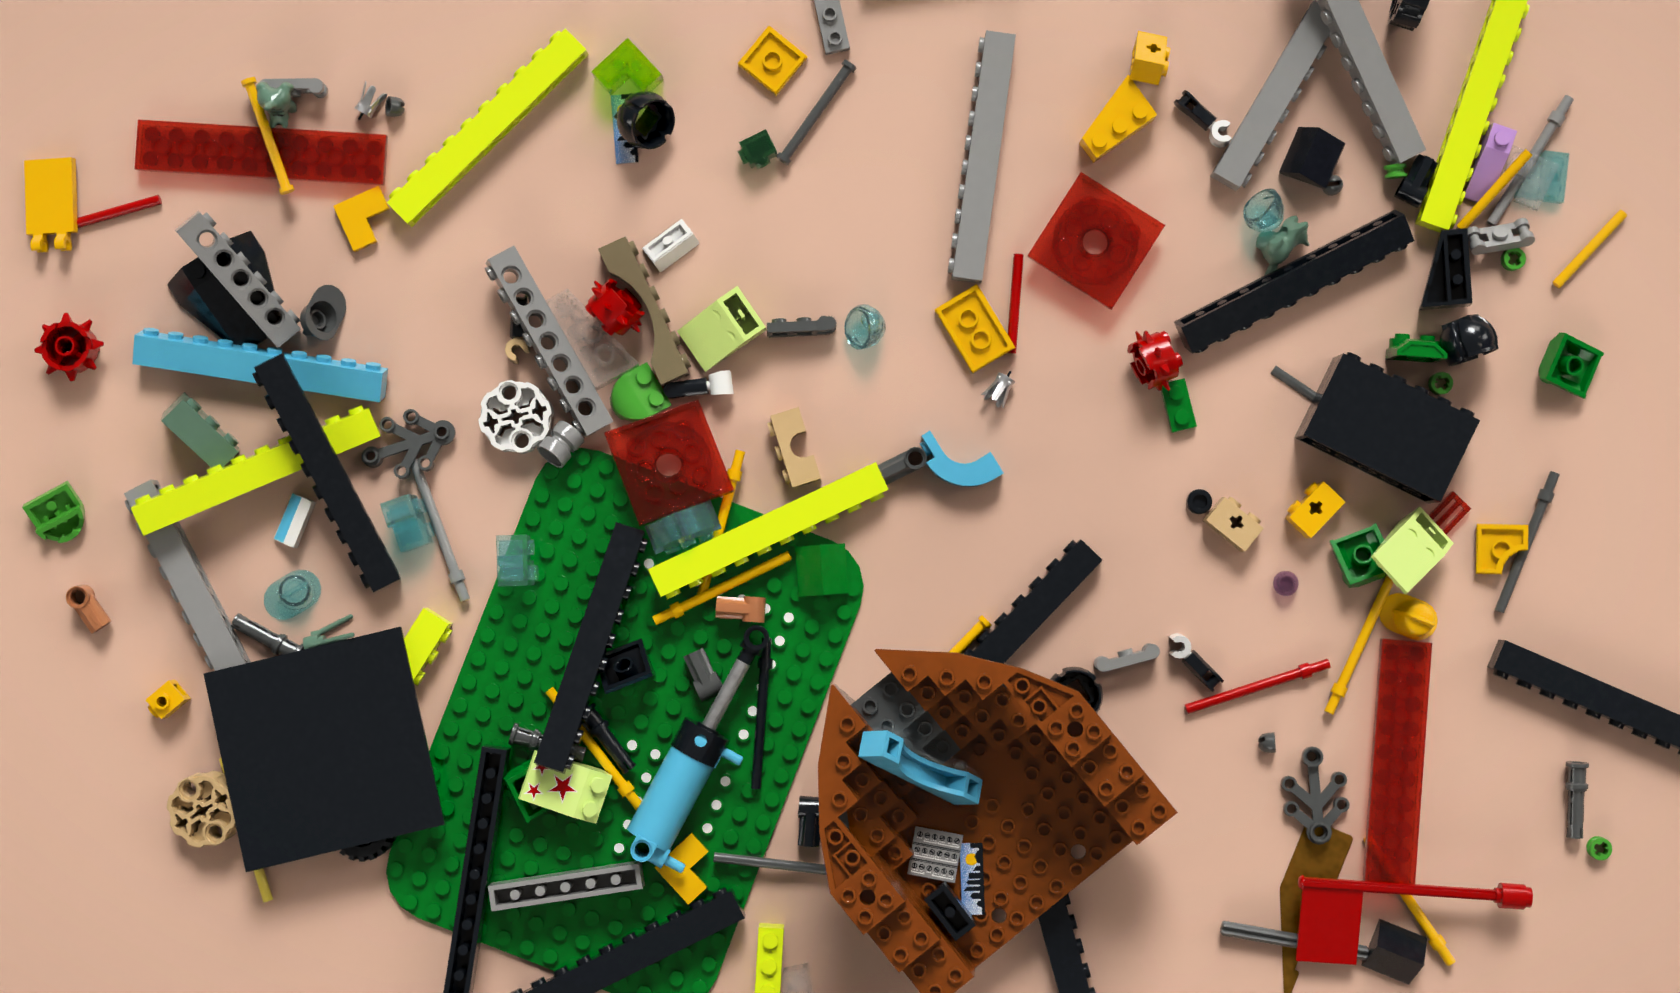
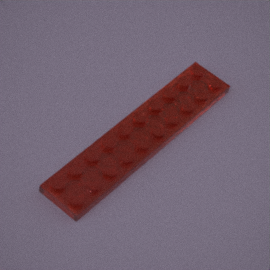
M138 120L134 168L137 171L277 179L259 127ZM271 128L288 180L385 186L387 135Z
M1380 639L1363 881L1415 884L1432 643Z

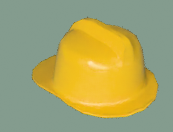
M1402 593L1389 595L1379 614L1380 621L1387 629L1414 640H1423L1431 636L1438 622L1437 614L1431 605Z

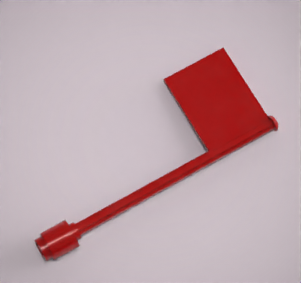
M1301 875L1298 878V887L1302 892L1295 960L1356 965L1363 892L1491 900L1497 903L1498 908L1524 910L1526 907L1530 908L1532 906V888L1526 887L1525 884L1499 883L1497 888L1495 887L1494 889L1314 878Z

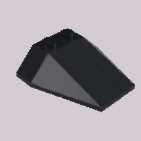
M252 231L230 238L234 243L230 246L236 254L241 251L250 262L247 267L254 274L258 271L267 281L264 287L270 293L273 290L275 291L265 251ZM219 253L216 257L217 263L219 265H227L230 262L229 253ZM199 257L183 266L167 284L180 306L220 338L231 340L236 345H242L243 343L258 345L268 338ZM242 271L237 272L233 277V281L237 285H242L247 280V274ZM254 291L250 296L253 304H259L264 299V294L261 291ZM272 310L267 315V320L270 323H276L280 319V312L277 310Z

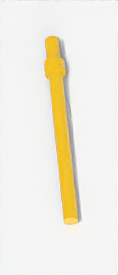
M735 450L731 469L728 468L726 474L728 480L712 539L724 533L737 481L740 482L742 476L740 470L745 455L744 451ZM711 574L702 577L704 582L699 584L697 594L709 589L712 578Z
M786 551L681 603L677 601L669 605L670 608L652 616L656 626L673 617L677 619L685 615V611L792 560L789 552Z
M1388 575L1382 583L1337 683L1334 682L1330 690L1332 694L1325 707V712L1333 715L1341 697H1345L1348 690L1346 686L1394 584Z
M552 687L545 693L554 704L558 692ZM581 725L580 730L584 731L581 740L604 770L612 775V780L618 786L617 791L622 797L625 796L635 810H637L641 800L633 791L635 789L630 781L626 782L596 741L590 736L589 732Z
M1372 834L1363 838L1391 883H1404ZM1399 894L1429 938L1428 943L1434 951L1437 950L1447 966L1455 963V959L1445 946L1447 942L1441 934L1436 932L1412 895Z

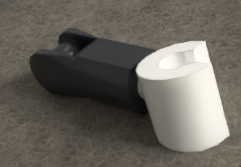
M1184 90L1182 92L1183 96L1179 100L1176 99L1174 105L1205 131L1210 130L1209 140L1212 145L1218 148L1226 147L1232 138L1229 135L1221 136L1218 131H1225L1229 127L1230 122L1226 120L1216 122L1217 117L1207 110L1190 92ZM1189 103L1195 106L1192 111L1186 107Z
M725 370L712 373L708 376L709 381H707V378L685 380L684 382L667 383L663 388V392L669 398L709 394V390L711 395L734 394L731 371Z
M1178 633L1170 635L1169 637L1175 643L1181 642L1182 647L1179 650L1172 649L1169 654L1175 658H1183L1182 662L1208 689L1214 692L1213 688L1219 682L1223 683L1224 680L1195 650L1191 651V642L1188 638ZM1210 671L1213 675L1206 681L1202 676Z

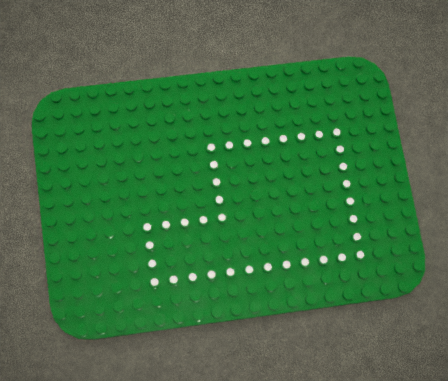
M579 448L574 452H570L571 458L563 468H558L546 462L534 481L429 750L445 825L399 835L393 842L389 853L386 875L390 892L399 905L419 919L453 931L481 748L486 744L511 748L507 773L532 758L534 751H529L528 747L508 744L515 723H518L519 727L532 731L538 729L542 735L544 734L554 705L545 692L552 687L557 692L559 690L615 524L618 522L645 531V539H648L645 553L639 554L637 562L641 564L636 577L632 576L629 586H632V592L629 600L623 601L621 610H624L621 624L615 625L613 631L616 634L612 649L607 648L606 652L642 638L656 675L605 694L599 674L597 682H600L597 695L596 697L591 696L588 706L592 703L596 704L595 708L604 720H608L609 730L633 762L636 763L634 768L631 770L629 768L628 772L623 774L598 738L592 736L626 782L630 781L635 789L633 791L641 801L667 755L684 718L688 717L695 721L703 722L716 698L715 696L704 702L700 700L693 684L694 679L684 660V656L704 648L714 672H717L723 684L743 648L740 644L744 638L745 631L753 625L764 626L769 632V637L772 638L771 658L773 659V665L769 672L761 789L751 788L760 668H757L758 658L761 657L760 654V656L756 655L716 728L720 732L719 734L729 739L730 742L726 748L743 756V760L738 766L723 757L720 758L671 847L673 850L689 834L693 833L709 850L707 854L691 867L707 886L691 903L701 898L705 902L713 898V892L725 887L726 890L733 888L744 909L759 867L713 862L714 852L764 857L861 605L864 584L860 567L849 551L845 549L849 593L799 597L795 547L837 544L814 533L803 534L800 531L793 534L794 540L783 545L778 541L770 545L771 551L760 556L755 552L748 556V562L737 567L732 563L725 567L726 572L711 578L709 589L788 551L792 560L718 595L744 598V596L766 598L764 623L744 622L742 619L716 618V596L685 611V615L677 619L673 617L656 626L652 616L670 608L669 605L677 601L681 603L697 595L699 585L690 588L687 584L679 588L680 594L669 599L665 595L660 597L647 569L711 540L723 498L597 450ZM732 502L724 533L764 514ZM758 630L752 631L750 641L755 645L762 643L763 633ZM582 722V725L589 732V728L586 726L584 722ZM581 740L579 746L587 747ZM586 748L582 764L604 770L590 750ZM611 779L596 824L550 809L533 818L529 823H526L510 791L505 787L490 884L504 880L636 861L630 852L631 845L636 836L627 830L636 812L635 808L625 796H621L617 791L618 786ZM638 843L640 851L644 853L650 851L646 843ZM645 861L642 862L645 881L643 889L491 911L488 893L481 943L553 971L565 965L569 969L577 965L576 960L588 954L590 957L599 954L598 949L610 943L616 946L622 943V937L632 932L638 935L645 931L644 927L654 921H658L660 924L668 920L666 916L679 909L682 913L691 908L654 868L655 865ZM738 922L602 990L610 993H708L717 979Z

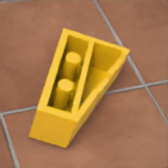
M1129 75L1121 83L1079 142L1093 163L1151 123L1157 116V113L1133 80L1129 79Z

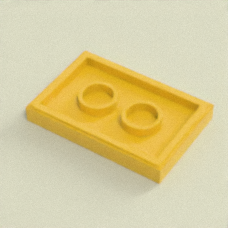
M978 284L934 309L973 374L1016 348Z

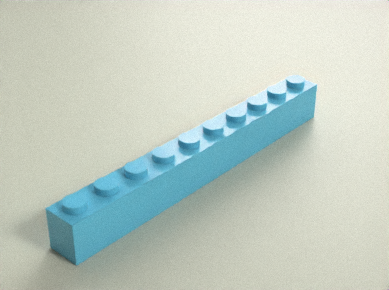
M144 328L134 335L132 364L256 383L252 375L256 372L254 367L283 353L303 391L373 402H381L385 398L388 368L381 367L379 363L367 362L366 365L358 364L356 360L350 358H343L341 361L332 360V357L329 355L319 354L313 357L307 356V353L304 351L287 353L282 352V349L277 347L261 349L253 343L236 345L233 344V341L227 339H219L216 342L210 341L208 337L195 335L193 338L184 337V334L181 332L159 333V330L156 328Z

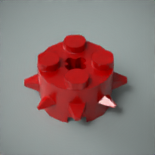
M609 279L604 285L594 281L596 288H591L594 295L588 300V304L585 306L586 311L603 323L601 327L610 336L614 333L623 336L630 328L639 333L638 326L642 325L639 319L645 312L639 311L642 305L627 288L620 290L616 287V280Z
M64 313L60 323H53L51 326L42 325L44 330L40 339L42 345L35 348L34 351L41 354L48 364L46 371L48 375L56 370L65 372L72 382L75 381L77 373H81L88 368L93 370L97 368L94 362L100 347L104 346V342L97 340L90 330L92 325L90 319L80 325L72 321L69 313ZM69 343L72 344V349L70 351H68L69 348H67V345Z
M1136 331L1137 341L1128 345L1127 350L1129 354H1133L1134 362L1130 364L1135 376L1142 385L1147 383L1149 390L1156 387L1158 391H1161L1163 385L1170 391L1168 381L1178 377L1179 367L1183 366L1180 354L1174 352L1167 332H1155L1150 335L1148 331H1144L1142 337Z

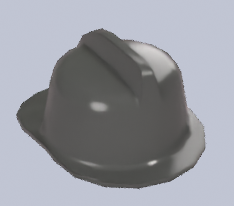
M323 285L315 291L310 302L300 314V323L304 335H311L320 340L333 338L346 312L345 297L337 287Z

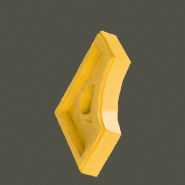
M1477 524L1476 574H1502L1503 566L1510 556L1517 552L1528 550V525Z

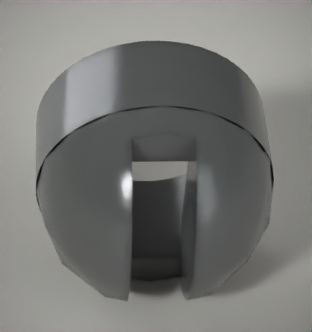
M388 96L385 104L386 115L391 117L401 116L405 111V108H403L405 106L404 101L398 97Z
M1332 175L1329 182H1338L1339 185L1327 186L1326 190L1323 189L1327 195H1336L1342 190L1343 181L1339 176Z
M1275 732L1262 734L1258 739V747L1263 752L1276 753Z

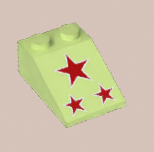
M534 750L518 798L555 812L596 824L612 775L603 769L575 761L571 770L566 769L565 774L535 765L534 760L538 751Z

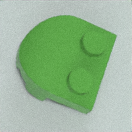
M647 362L623 374L613 385L610 396V405L614 413L620 419H626L635 424L647 421L652 416L672 405Z
M68 481L23 504L22 507L35 525V532L44 540L49 539L58 541V543L67 542L75 538L81 531L85 519L84 505Z

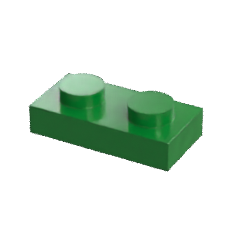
M1185 378L1168 382L1170 391L1162 385L1161 394L1171 433L1197 427Z

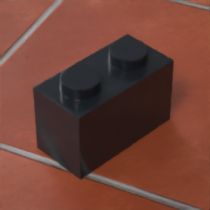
M946 881L924 897V901L955 941L976 926L977 921Z

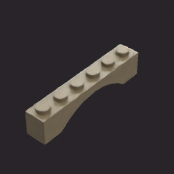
M623 237L599 248L598 250L609 273L632 287L648 308L654 330V349L651 364L662 387L667 383L689 375L687 368H690L691 364L686 354L681 355L677 348L681 343L676 332L669 331L666 323L671 321L665 308L660 310L656 301L660 297L655 287H649L645 279L650 276L644 263L638 264L635 256L639 252L634 241L628 242L627 238Z

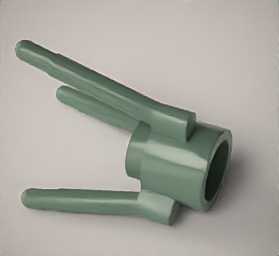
M349 614L320 630L312 631L311 636L303 638L304 649L353 638L355 636L354 633L328 639L325 635H322L353 618V615Z

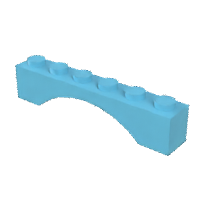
M888 730L863 731L859 758L954 805L979 804L983 782L979 777L966 771L940 765L915 754L906 747L903 738Z

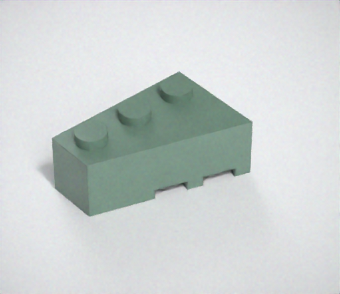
M185 392L163 412L161 421L210 467L221 464L223 468L239 452V447L237 446L239 442L230 433L225 434L219 428L220 424L211 415L208 416L202 410V407Z

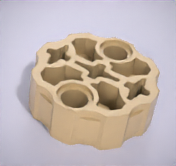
M215 770L208 773L198 772L177 783L176 790L169 796L167 801V810L171 818L169 824L176 835L186 839L188 845L201 848L204 845L216 846L236 834L237 829L225 773ZM191 783L195 785L196 792L192 789ZM211 804L213 805L211 808L208 809V811L201 814V811L204 810L205 807ZM217 826L221 828L222 835L217 831Z

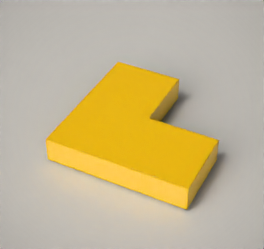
M379 185L333 206L354 252L378 242L368 219L390 210Z
M693 833L689 834L669 853V856L686 865L682 873L666 865H663L662 868L654 867L688 905L707 888L706 884L695 874L691 867L707 854L709 850Z

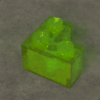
M628 38L591 71L593 77L610 95L618 90L628 79L640 91L650 92L664 81L658 69Z

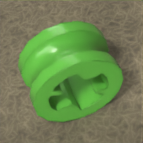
M1406 164L1384 166V170L1387 171L1385 179L1407 177V173L1404 172Z
M1520 248L1506 250L1501 255V265L1508 271H1515L1525 264V253ZM1509 253H1511V256L1514 254L1518 256L1516 259L1517 265L1515 263L1509 264Z
M1438 372L1429 378L1428 387L1432 393L1442 395L1452 389L1453 379L1446 372ZM1437 377L1438 379H1445V389L1442 387L1436 388L1435 383L1438 381L1435 380Z
M1594 836L1588 840L1586 850L1591 857L1597 860H1605L1612 853V845L1607 839ZM1604 843L1602 845L1605 848L1604 852H1597L1595 854V851H1597L1594 849L1595 845Z

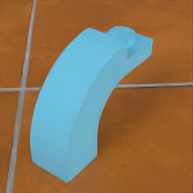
M931 431L921 436L923 441L919 443L927 456L930 454L933 456L925 464L938 478L949 484L961 487H974L988 483L1004 473L991 452L972 463H958L945 455Z

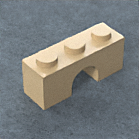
M799 407L771 415V422H768L767 425L771 437L776 436L779 443L778 446H775L778 460L784 459L786 469L782 470L786 485L791 483L792 488H796L821 480L814 455L798 457L791 451L793 438L799 434L806 433Z

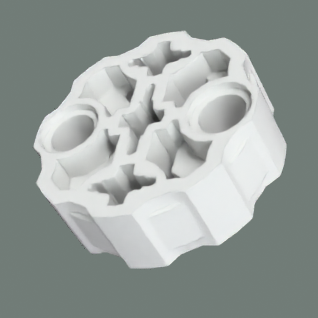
M513 380L501 382L494 390L486 393L481 402V415L478 419L481 432L485 433L491 441V445L504 452L509 451L520 454L532 452L552 432L553 406L542 393V390L529 382L523 383ZM508 387H515L516 396L511 400H507L504 396L505 390ZM530 403V407L521 408L522 406L529 405ZM539 403L542 407L547 408V411L543 412V419L540 415L535 414V411L539 409ZM496 408L500 412L508 410V412L499 415L493 409ZM515 411L519 414H524V416L519 418V423L513 420H506L513 417ZM491 416L494 420L498 421V424L494 425V431L491 427H487V424L491 421ZM535 420L541 423L539 427L534 423L525 424V422ZM508 426H512V427H513V428H510V429H506V430L504 431V434L502 435V437L500 436V435L502 434V432H503V428H504V427H508ZM525 434L529 438V443L526 447L520 448L517 445V439L520 435Z

